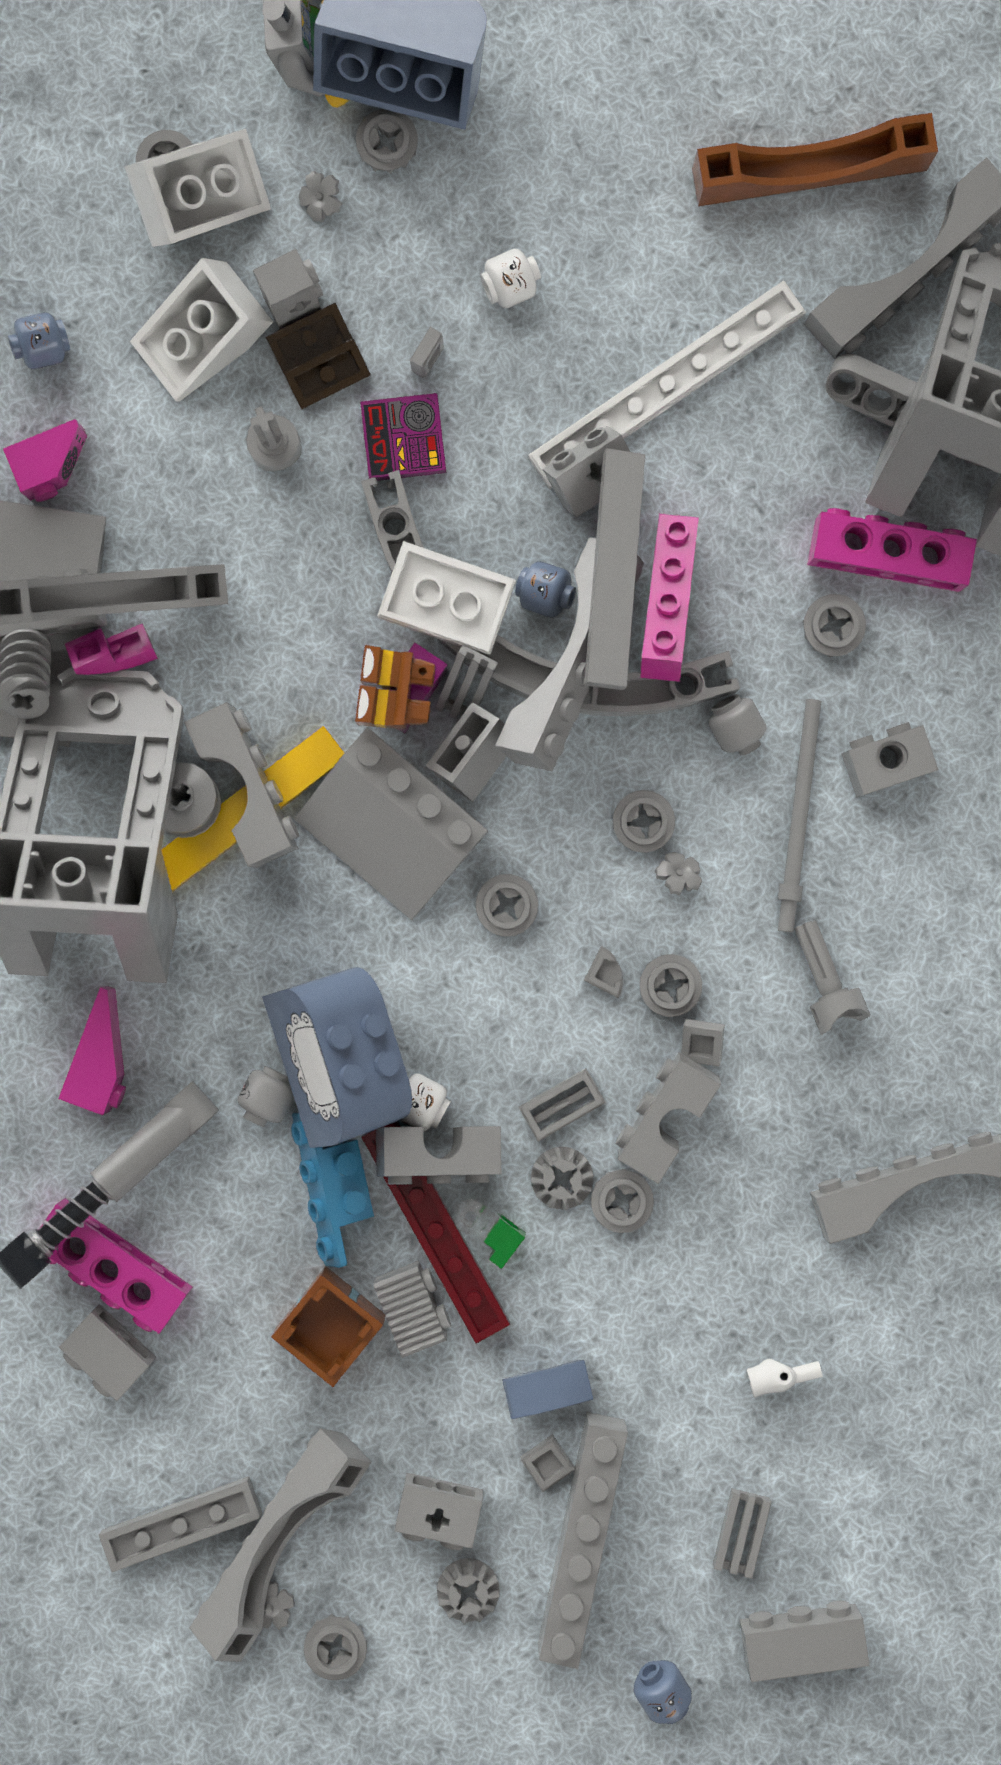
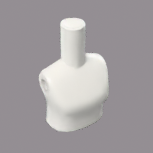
M766 1359L759 1365L746 1369L754 1398L769 1393L785 1392L797 1383L823 1377L819 1361L791 1368L773 1359ZM780 1376H786L787 1380H781Z

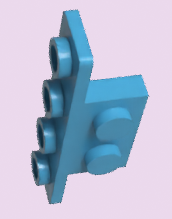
M299 1112L293 1113L291 1133L294 1142L299 1146L302 1161L300 1162L299 1169L302 1180L308 1187L310 1197L308 1212L312 1221L316 1224L318 1239L316 1240L317 1253L320 1259L324 1261L325 1266L341 1268L347 1266V1259L340 1227L374 1217L358 1140H348L323 1148H310Z

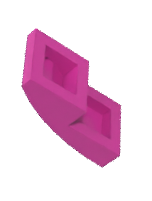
M143 623L107 639L100 628L65 643L73 670L76 674L81 675L116 672L158 659Z

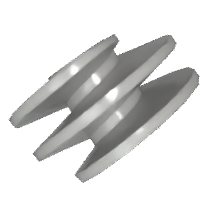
M176 763L165 831L179 838L195 837L206 832L215 823L221 810V794L217 783L205 770L194 764Z

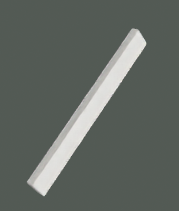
M783 280L530 453L528 459L548 488L552 489L542 469L551 464V460L556 454L567 449L572 450L584 442V437L590 431L599 427L608 426L620 433L623 439H625L802 318L806 311Z

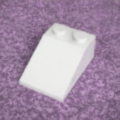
M246 129L125 166L152 247L173 244L271 209Z
M201 258L130 342L173 399L181 401L246 352L273 321L227 262Z

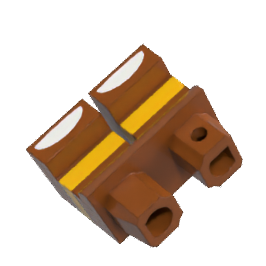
M365 645L360 678L362 685L359 686L355 722L358 726L406 730L407 724H428L431 702L410 699L412 685L433 687L435 664L415 659L412 652H396L384 650L381 647Z

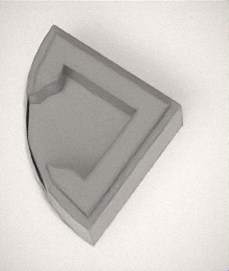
M603 946L600 947L584 981L619 998L623 987L622 971L619 963H617L618 961H616L617 959L609 950Z

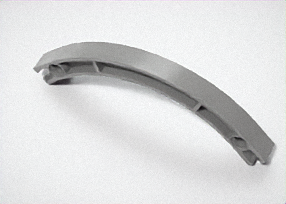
M399 470L388 473L390 481L387 482L388 489L396 488L398 496L397 505L387 506L383 509L378 508L373 495L376 494L374 486L378 485L376 478L361 481L375 531L391 573L393 572L403 541L424 548L412 517ZM399 519L406 525L400 534L390 535L384 531L388 521ZM497 635L491 656H486L498 662L491 682L525 699L546 680L558 664L525 651ZM438 639L445 648L457 656L461 648L460 646ZM726 651L682 664L681 677H689L695 684V691L692 695L685 696L680 694L675 687V681L640 678L641 672L628 673L627 687L624 690L590 686L580 708V713L623 717L658 714L734 694L740 689L737 678L725 680L726 685L712 688L705 686L702 671L718 665L721 668L733 666L730 652ZM466 658L464 664L469 667L472 660ZM479 665L477 673L483 676L486 667Z

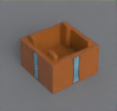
M325 1266L277 1325L271 1338L330 1386L334 1387L381 1329L386 1316L380 1309Z

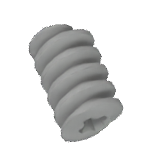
M18 629L7 634L0 644V706L8 714L18 718L32 719L40 717L47 711L50 705L51 641L40 631Z

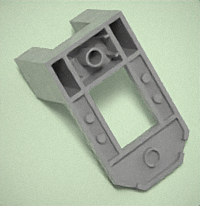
M1001 243L993 244L990 250L985 252H979L976 248L962 251L954 269L929 360L880 451L866 498V504L902 517L940 449L958 458H964L990 468L996 473H1001V371L974 361L989 302H993L1001 308ZM1001 474L988 494L976 543L977 547L1000 556Z
M70 667L57 675L58 681L49 686L50 705L47 711L40 717L18 719L0 798V957L8 974L48 976L57 932L112 935L127 981L167 983L178 912L161 848L184 720L183 707L173 696L169 697L160 688L159 682L149 672L119 670L103 674L81 675L76 674L73 667ZM59 741L135 745L118 838L40 834Z

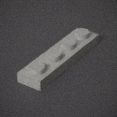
M248 1476L105 1528L100 1532L99 1538L111 1572H115L260 1519L262 1510Z

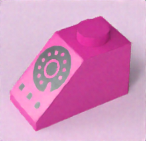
M76 419L3 448L20 492L30 501L34 499L37 502L49 500L58 494V489L67 485L87 438L85 429Z

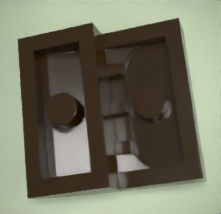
M336 302L266 336V340L301 410L371 376Z

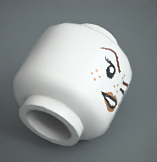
M511 249L488 259L485 263V272L480 274V278L491 304L497 302L503 308H510L535 296L536 280L541 279V274L533 256L526 258L521 250Z
M416 1073L409 1079L412 1092L410 1113L406 1118L399 1121L411 1127H423L424 1132L431 1126L437 1128L451 1101L446 1099L447 1090L443 1085L422 1074Z

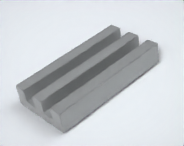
M462 645L435 709L442 712L446 708L451 711L449 716L455 719L458 715L462 716L468 708L463 705L479 665H482L486 669L472 700L473 703L480 706L498 662ZM468 658L472 661L454 701L450 699L465 659Z
M585 1068L520 1105L519 1109L539 1142L606 1102ZM585 1081L587 1086L532 1116L530 1110L577 1083ZM592 1093L594 1097L592 1101L540 1130L537 1123Z
M731 1488L713 1560L714 1569L720 1571L726 1569L729 1570V1573L735 1575L742 1573L744 1577L753 1578L771 1506L769 1497ZM739 1500L746 1501L732 1558L727 1560L725 1556ZM758 1504L759 1509L745 1564H742L740 1561L754 1505Z

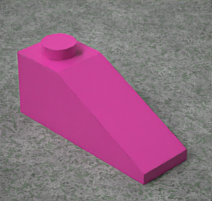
M110 986L99 988L58 1098L100 1115L111 1112L112 1107L117 1109L126 1091V1086L121 1085L125 1074L116 989Z

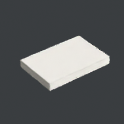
M403 541L377 617L460 647L464 645L490 657L516 580Z

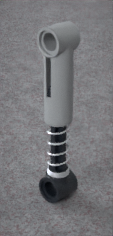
M192 1081L172 1098L156 1116L90 1173L93 1176L91 1178L92 1182L86 1188L81 1187V1192L75 1198H68L69 1203L61 1210L55 1209L56 1214L48 1222L43 1221V1226L39 1230H32L28 1234L24 1231L0 1252V1268L19 1289L23 1288L51 1262L49 1257H51L54 1250H58V1244L65 1238L71 1239V1232L77 1227H83V1222L90 1215L96 1216V1210L100 1206L109 1204L108 1199H114L118 1202L182 1142L210 1120L219 1109Z

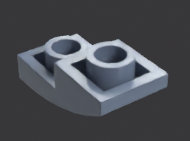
M576 1360L551 1368L538 1369L502 1379L511 1419L544 1413L593 1400L584 1360Z

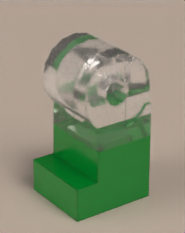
M476 1196L463 1198L455 1209L454 1222L456 1227L465 1234L476 1235L490 1246L493 1251L490 1253L489 1260L502 1269L525 1239L526 1232L483 1199Z

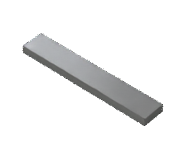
M606 448L603 453L584 685L624 690L627 687L645 454Z

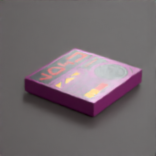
M437 393L360 402L369 479L375 477L377 481L390 480L388 473L399 470L401 478L447 473Z

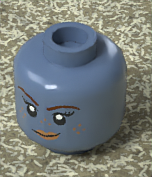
M48 312L16 319L14 322L15 334L8 336L14 359L22 358L25 365L32 370L60 364L64 360L65 352L70 351L69 340L62 320H55Z
M537 561L530 567L522 569L516 583L515 594L520 598L522 608L549 618H555L564 608H571L576 595V587L571 586L572 580L569 571Z
M658 1660L646 1663L640 1669L634 1682V1695L651 1721L657 1724H674L683 1719L687 1714L692 1700V1691L673 1662Z

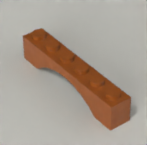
M932 113L893 118L855 134L808 145L759 147L732 143L697 149L692 172L698 207L927 171L938 153Z

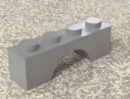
M226 702L185 721L184 724L199 758L209 763L223 762L231 764L239 771L245 781L248 794L247 806L241 820L232 829V832L247 866L258 868L297 850L298 847L294 839L299 837L298 830L290 816L284 817L278 803L283 801L282 794L275 781H268L263 767L267 766V761L259 745L253 746L247 732L252 729L242 709L236 710L234 706Z

